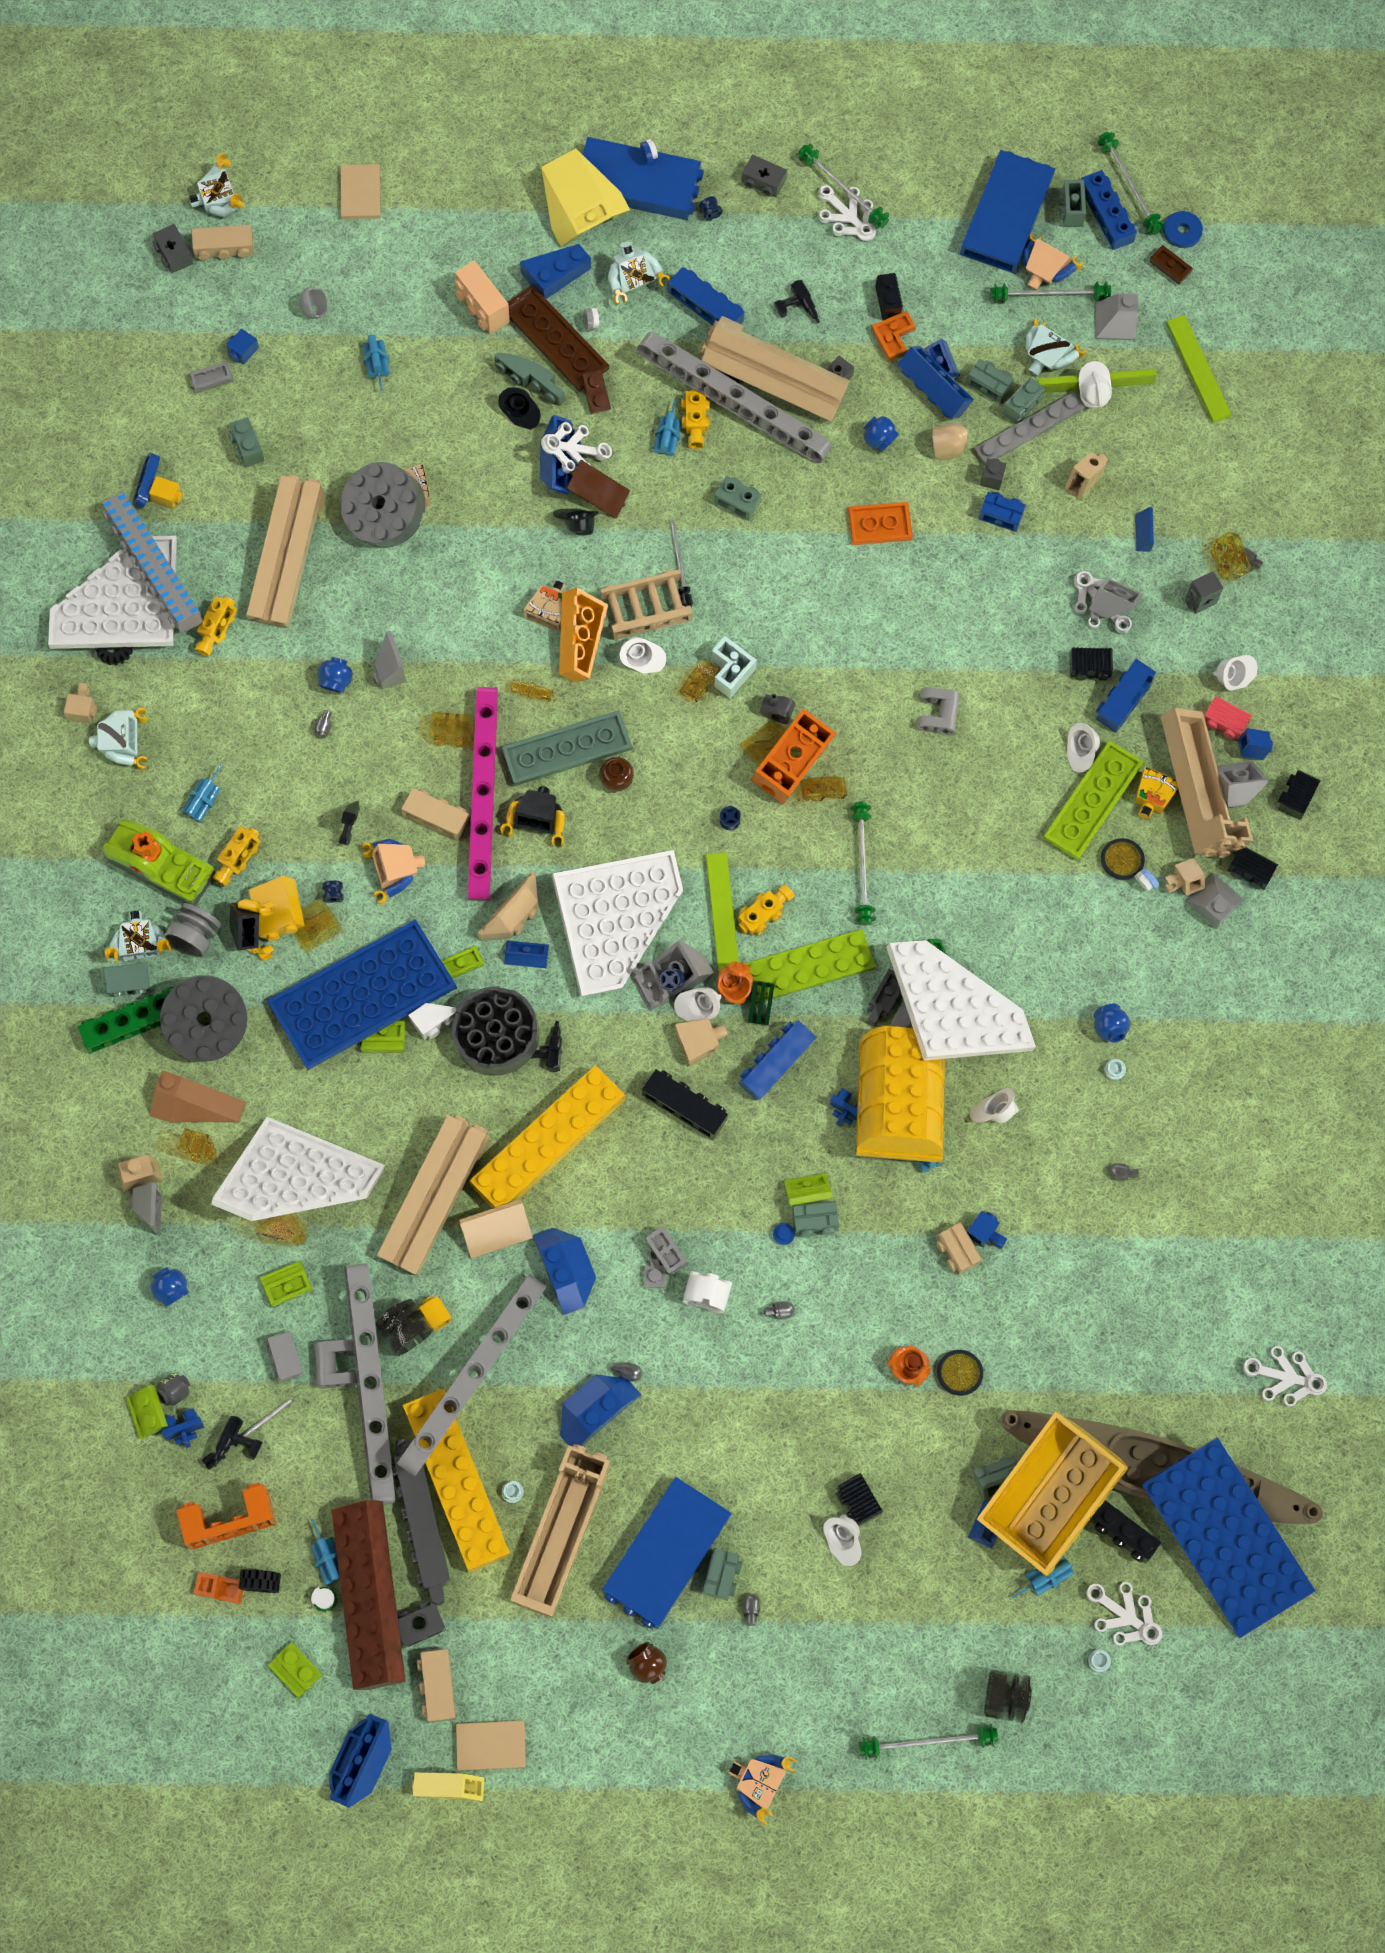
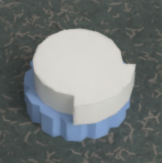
M1143 868L1134 876L1147 892L1159 886L1157 879L1146 868Z

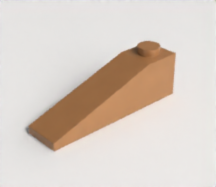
M162 1071L154 1090L150 1116L170 1123L239 1122L246 1102L184 1077Z

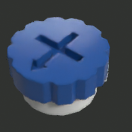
M651 139L640 143L641 152L647 164L653 162V159L658 158L656 146Z

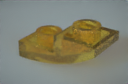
M702 660L689 675L679 694L698 702L708 691V685L720 672V668Z
M814 777L800 781L803 800L823 801L825 797L844 799L847 796L844 777Z

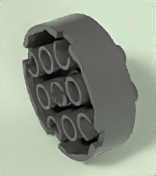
M387 462L371 463L356 471L346 483L341 497V513L347 528L361 540L379 547H394L407 541L419 529V523L423 513H425V496L417 479L402 468Z
M195 975L178 982L166 995L160 1012L161 1029L167 1043L179 1055L194 1061H214L231 1053L241 1042L247 1027V1011L242 997L230 983L212 975ZM201 1012H206L210 1015L209 1021L205 1024L197 1020V1016Z
M499 986L479 989L467 996L456 1010L452 1024V1037L463 1061L480 1073L504 1075L518 1070L531 1059L539 1042V1025L535 1012L528 1000L514 990L500 988ZM500 1028L498 1033H491V1030Z

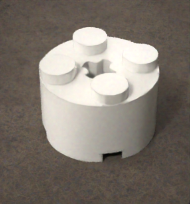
M690 1271L683 1303L694 1308L698 1306L708 1309L709 1312L722 1314L726 1309L732 1282L718 1280L719 1276L712 1273H706V1276H703L701 1273Z

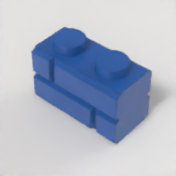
M987 492L980 511L979 520L1017 532L1026 504H1023L1021 500L1016 498H1005L999 492Z

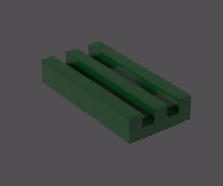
M754 980L748 1023L769 1026L775 983ZM757 985L761 986L758 1013L757 1018H753ZM770 987L766 1018L761 1019L765 988Z

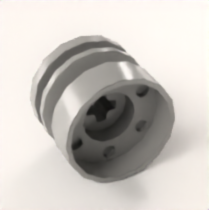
M183 903L180 907L181 912H178L175 916L180 923L172 922L165 933V937L176 947L194 956L203 957L210 946V942L205 937L214 938L216 936L215 931L220 929L221 924L207 911L197 906Z

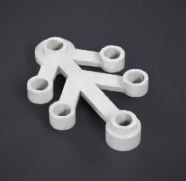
M824 185L819 189L818 198L822 202H830L841 213L831 214L829 210L825 209L819 215V220L822 223L837 222L833 225V234L835 236L857 235L862 241H870L875 237L876 229L868 222L870 212L861 205L863 212V222H861L857 218V201L849 193L848 209L834 195V190L830 186ZM857 187L849 188L852 192L857 193L856 195L859 197L860 190ZM864 200L863 202L873 210V202L871 200ZM842 223H851L854 227H845Z
M567 422L559 425L558 431L555 434H547L541 440L544 451L548 454H554L562 463V470L567 474L574 471L576 466L562 451H566L577 464L580 460L586 462L580 454L592 455L601 461L608 459L612 455L611 447L606 443H601L596 447L577 444L589 434V430L585 425H580L576 428L575 434L567 442L560 441L563 436L568 435L572 431L571 425Z
M1087 571L1077 573L1073 581L1074 586L1079 590L1078 602L1075 605V612L1078 614H1084L1087 611V604L1085 603L1087 592L1092 597L1093 602L1098 591L1095 587H1100L1104 582V579L1093 578ZM1085 579L1087 584H1082L1080 580ZM1082 605L1085 609L1079 610L1077 606ZM1091 611L1088 626L1091 629H1097L1100 626V619ZM1120 615L1110 617L1115 623L1114 627L1118 633L1126 634L1130 631L1132 621L1129 617ZM1096 620L1098 624L1092 625L1090 621ZM1119 624H1125L1126 628H1120Z
M1280 1346L1273 1347L1270 1355L1278 1361L1283 1371L1264 1367L1255 1358H1250L1243 1364V1372L1249 1377L1262 1375L1282 1381L1272 1388H1266L1262 1391V1399L1267 1402L1272 1401L1277 1394L1294 1384L1304 1387L1294 1394L1288 1393L1283 1397V1403L1287 1407H1293L1298 1400L1308 1394L1319 1396L1327 1389L1326 1379L1320 1374H1314L1305 1360L1304 1353L1300 1351L1295 1352L1291 1359L1295 1365H1299L1305 1377L1296 1374L1285 1357L1283 1348ZM1275 1349L1280 1350L1281 1356H1275L1273 1351ZM1295 1355H1300L1302 1362H1297ZM1248 1365H1254L1255 1371L1250 1372L1248 1370ZM1313 1381H1317L1319 1383L1318 1389L1313 1388ZM1265 1391H1270L1272 1398H1266ZM1288 1396L1293 1398V1404L1287 1403L1286 1398Z
M1123 1582L1119 1586V1592L1123 1595L1125 1609L1107 1597L1101 1585L1092 1584L1087 1588L1086 1597L1090 1602H1099L1120 1617L1108 1620L1103 1618L1097 1619L1094 1623V1628L1097 1632L1100 1631L1102 1633L1107 1629L1129 1625L1138 1630L1127 1634L1117 1632L1113 1635L1115 1645L1122 1646L1126 1642L1142 1640L1147 1645H1155L1161 1640L1162 1630L1158 1624L1153 1623L1150 1608L1152 1601L1149 1596L1142 1595L1137 1600L1138 1606L1142 1609L1144 1623L1136 1618L1132 1598L1133 1586L1131 1583ZM1123 1585L1129 1586L1130 1591L1128 1593L1122 1591ZM1092 1590H1097L1099 1592V1596L1097 1598H1093L1091 1596ZM1142 1598L1148 1600L1147 1606L1141 1605L1140 1601ZM1099 1621H1102L1105 1624V1628L1103 1630H1100L1097 1627V1623ZM1148 1630L1154 1631L1155 1636L1153 1638L1147 1636ZM1117 1635L1123 1636L1124 1641L1122 1643L1116 1641Z

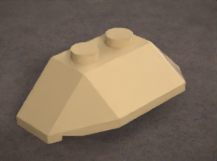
M533 871L478 931V939L487 941L512 938L515 934L519 935L525 928L524 923L528 919L532 920L539 911L536 876Z

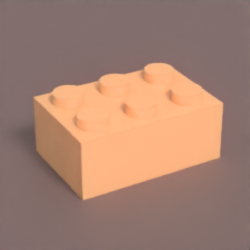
M475 260L455 272L456 296L461 302L464 301L467 304L468 312L471 316L475 315L477 317L478 324L483 331L487 330L491 335L510 323L507 301Z

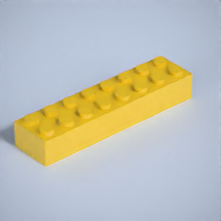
M594 1065L470 1180L471 1187L492 1209L519 1200L625 1101V1094Z
M444 1388L403 1405L415 1437L446 1394ZM444 1405V1409L447 1412H453L450 1405ZM455 1419L425 1463L468 1572L471 1573L511 1555L457 1419ZM419 1441L421 1447L429 1448L427 1441Z

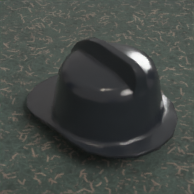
M509 387L501 392L498 399L499 407L514 425L529 430L538 425L541 418L540 409L527 391L521 388Z
M577 508L558 509L553 512V516L564 519L570 532L577 535L593 534L595 516L599 514L598 511H587Z

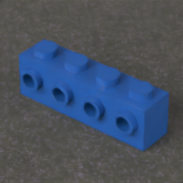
M1103 170L1082 177L1081 180H1084L1085 200L1112 250L1133 243L1137 229L1133 223L1131 224L1126 208L1122 207L1118 193L1113 191L1109 177L1105 176Z
M682 267L668 282V293L711 325L714 324L715 320L719 321L722 316L739 324L744 322L745 311L743 308L728 300L727 296L722 292H717L707 281H702L692 270Z
M921 346L910 347L897 364L902 369L903 375L911 378L915 382L916 388L923 391L928 396L929 401L937 405L942 410V414L949 419L962 416L974 400Z
M799 1020L793 1023L789 1021L782 1028L784 1033L779 1038L776 1036L768 1044L770 1048L765 1054L761 1052L754 1059L755 1065L751 1069L747 1067L740 1074L742 1079L738 1084L756 1101L760 1100L817 1038Z

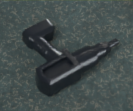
M796 280L791 284L794 296L774 302V306L781 318L787 316L786 307L795 304L797 307L802 305L806 313H809L811 318L820 323L811 294L802 280Z
M359 801L347 805L343 811L341 823L344 824V828L339 838L340 844L349 845L351 842V829L360 811Z
M559 1021L555 1023L552 1036H550L549 1046H543V1050H536L531 1059L547 1058L546 1069L550 1072L560 1071L562 1037L560 1036Z
M230 1416L216 1446L217 1451L214 1455L213 1467H216L217 1463L228 1453L231 1445L237 1447L238 1443L249 1447L247 1452L248 1458L252 1460L256 1458L263 1442L238 1434L243 1424L241 1418Z

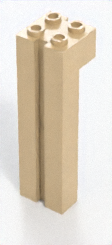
M722 316L719 321L715 320L708 333L710 338L704 343L700 352L703 355L701 361L832 422L850 380L742 332L744 325Z
M281 475L247 611L249 620L286 628L290 626L316 518H320L326 498L322 485L317 480L307 479L304 482L299 481V477L295 475Z
M1173 708L1160 717L1194 853L1203 854L1205 857H1228L1232 851L1241 850L1246 847V844L1253 841L1248 819L1244 817L1233 823V820H1230L1203 712Z
M456 1114L453 1117L447 1115L377 1256L417 1276L422 1270L476 1160L480 1161L491 1140L485 1128L475 1123L473 1126H469V1122L465 1118Z
M574 1444L572 1447L568 1445L559 1468V1475L511 1596V1603L553 1619L610 1469V1461L607 1460L606 1455L599 1452L591 1455L586 1452V1448Z

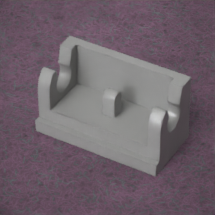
M651 960L646 961L644 966L639 969L635 967L631 976L648 1010L651 1011L668 1003L669 996L661 986L660 978Z
M664 1226L645 1238L669 1274L674 1275L680 1268L684 1269L688 1266L686 1259Z
M291 1332L268 1337L266 1347L277 1384L299 1378L303 1371Z

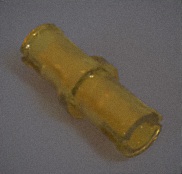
M515 679L512 682V693L515 692L527 695L530 699L535 697L549 702L553 698L554 689L538 686L534 682L529 684Z

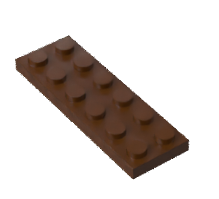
M533 285L508 302L509 319L579 392L584 389L581 378L582 374L601 370L603 374L609 370V364Z

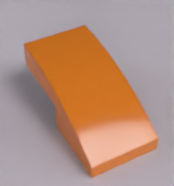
M198 1572L193 1594L241 1604L244 1590L238 1589L239 1580Z

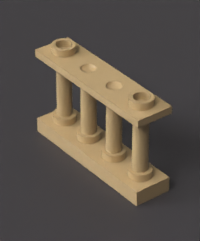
M667 570L663 574L616 586L608 585L601 589V600L609 599L616 622L611 626L613 640L692 621L693 613L691 606H682L675 583L680 581V570ZM668 584L675 607L674 610L667 612L663 611L656 587ZM646 589L649 591L655 611L654 615L647 617L643 616L636 593ZM626 594L629 595L635 615L634 620L627 622L623 620L617 600L618 596Z

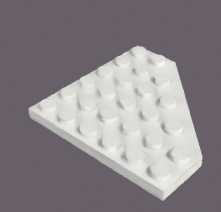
M152 536L176 573L177 537ZM123 549L116 552L108 559L109 562L101 569H96L80 587L76 586L66 595V598L61 603L55 604L50 608L48 640L50 649L174 646V628L168 620L169 614L167 612L163 613L158 603L160 601L159 598H154L149 590L150 584L148 581L144 582L141 578L140 568L138 566L134 567L129 551L125 552Z
M674 850L552 874L580 997L619 990L625 985L628 977L668 916L676 900L683 892Z
M928 941L894 942L886 946L924 1061L1033 1051L1036 1048L1023 1009Z
M266 1117L212 1198L211 1205L250 1221L366 1199L383 1173L385 1165Z

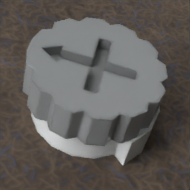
M597 308L584 309L585 331L597 329L599 327Z

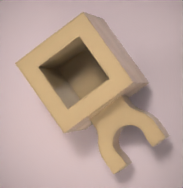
M79 683L78 695L68 694L63 712L66 720L91 723L92 717H96L97 705H95L93 698L89 697L90 688H88V684Z
M1194 858L1176 864L1175 875L1165 877L1167 882L1165 888L1168 893L1174 892L1179 887H1181L1185 895L1205 889V874Z

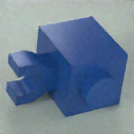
M981 1211L967 1231L970 1239L983 1248L989 1240L1001 1249L1007 1240L1006 1237L995 1232L1000 1222L990 1212L985 1213Z

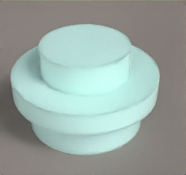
M1112 1059L1106 1063L1104 1071L1109 1079L1119 1080L1125 1075L1126 1066L1121 1060Z
M508 1481L503 1485L501 1494L506 1502L517 1503L522 1499L524 1490L519 1482Z
M1097 1649L1089 1655L1088 1664L1093 1671L1104 1672L1110 1667L1111 1658L1106 1651Z

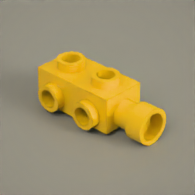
M696 390L686 391L685 399H681V411H685L686 416H682V429H686V434H690L688 437V447L691 449H701L704 447V437L702 434H706V429H710V416H706V411H710V399H706V396Z
M226 596L224 598L214 597L202 623L199 624L197 632L203 637L194 648L198 653L209 657L213 650V644H219L220 641L225 639V632L229 624L234 622L237 611L233 599Z
M240 826L217 858L222 868L216 871L212 878L226 887L231 881L230 877L233 873L238 875L241 871H244L249 858L258 851V845L261 843L258 839L260 834L251 827L247 830Z
M786 884L777 889L778 892L775 894L770 890L766 894L761 893L755 898L753 905L750 907L745 906L738 913V927L745 935L748 932L751 936L755 933L760 935L767 929L766 924L769 921L776 922L782 917L783 903L785 901L789 902L795 897ZM767 902H771L773 905L771 907H767L765 904ZM751 915H755V916L757 917V919H756V920H750L749 917H750Z

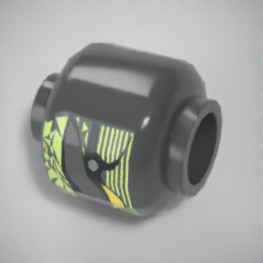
M171 1373L157 1384L158 1389L156 1391L160 1401L164 1405L174 1406L189 1395L188 1387L190 1383L184 1375L180 1376L177 1373Z

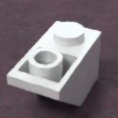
M425 1003L408 1016L412 1025L421 1037L426 1040L427 1038H435L444 1026H452L457 1009L456 1007Z

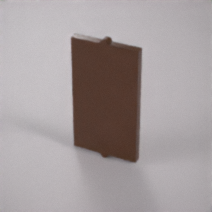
M580 460L575 471L571 473L572 477L566 489L617 519L622 507L625 506L624 502L630 490L588 463Z

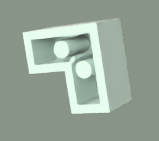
M726 636L712 650L711 660L722 668L715 676L714 687L728 698H731L756 670L757 660Z

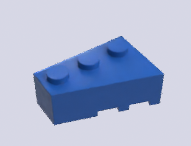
M580 244L520 261V273L546 299L591 269V257Z
M1135 659L1130 668L1120 677L1118 685L1116 687L1113 686L1107 695L1109 697L1107 701H1102L1098 706L1096 720L1117 733L1151 687L1156 671Z

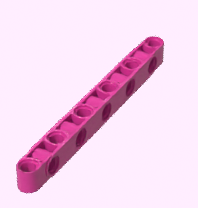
M477 687L468 900L490 901L498 687ZM484 713L491 714L489 718L482 717ZM484 751L490 753L486 757L480 755V753ZM481 790L488 791V794L484 796L479 795L478 793ZM479 829H485L487 831L483 835H479L476 833ZM482 868L485 872L483 874H476L475 870Z

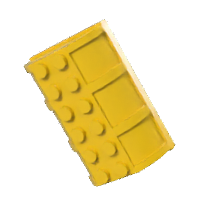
M881 1026L868 1031L860 1039L856 1156L942 1163L945 1059L924 1061L913 1028Z
M1055 1411L978 1516L977 1520L1044 1575L1048 1576L1055 1569V1566L1071 1544L1075 1542L1079 1533L1096 1510L1103 1504L1107 1495L1121 1476L1128 1470V1466L1087 1431Z

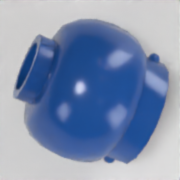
M874 416L863 427L866 430L863 434L865 442L871 448L878 449L881 453L899 435L895 430L894 423L885 416H880L878 419Z
M336 657L323 661L318 668V686L338 693H344L345 687L350 685L353 676L352 669L347 665V661Z
M1115 1003L1107 1004L1097 1009L1094 1013V1029L1102 1040L1116 1043L1126 1037L1130 1029V1019L1125 1011L1120 1009V1005Z
M166 1267L152 1276L154 1281L150 1285L151 1293L165 1307L189 1293L186 1287L187 1280L178 1269L169 1270Z

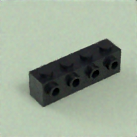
M655 1069L642 1088V1096L713 1141L728 1119V1114L722 1106L718 1104L714 1106L708 1102L706 1096L701 1093L695 1094L687 1084L681 1081L679 1083L676 1082L664 1070L660 1072Z
M1106 1500L1089 1520V1522L1095 1525L1094 1529L1102 1535L1107 1534L1113 1539L1112 1542L1121 1549H1127L1131 1552V1557L1140 1563H1147L1162 1543Z

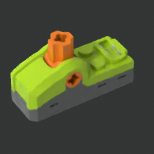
M129 819L120 820L118 823L119 827L109 842H105L103 845L109 863L182 903L196 906L213 880L212 877L215 874L214 867L176 847L158 831Z

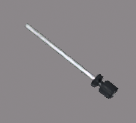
M670 520L682 585L678 590L681 595L680 599L682 606L692 607V595L689 594L691 590L685 584L674 520Z
M288 1399L242 1435L247 1437L292 1403V1400ZM213 1453L208 1454L202 1459L208 1470L213 1468L215 1455Z

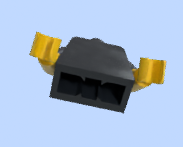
M541 786L538 788V791L528 790L524 796H520L510 804L505 819L507 823L503 824L500 828L502 835L506 828H510L508 836H513L514 829L512 824L514 822V826L548 834H553V831H555L551 845L554 846L555 839H560L561 847L563 846L564 839L561 836V832H564L565 814L560 804L556 803V796L550 794L549 788Z
M240 899L236 903L230 904V930L237 950H247L254 954L258 953V956L263 961L273 956L271 952L274 949L271 945H266L263 948L259 945L258 912L262 916L275 913L269 909V907L274 906L272 901L260 904L258 901Z

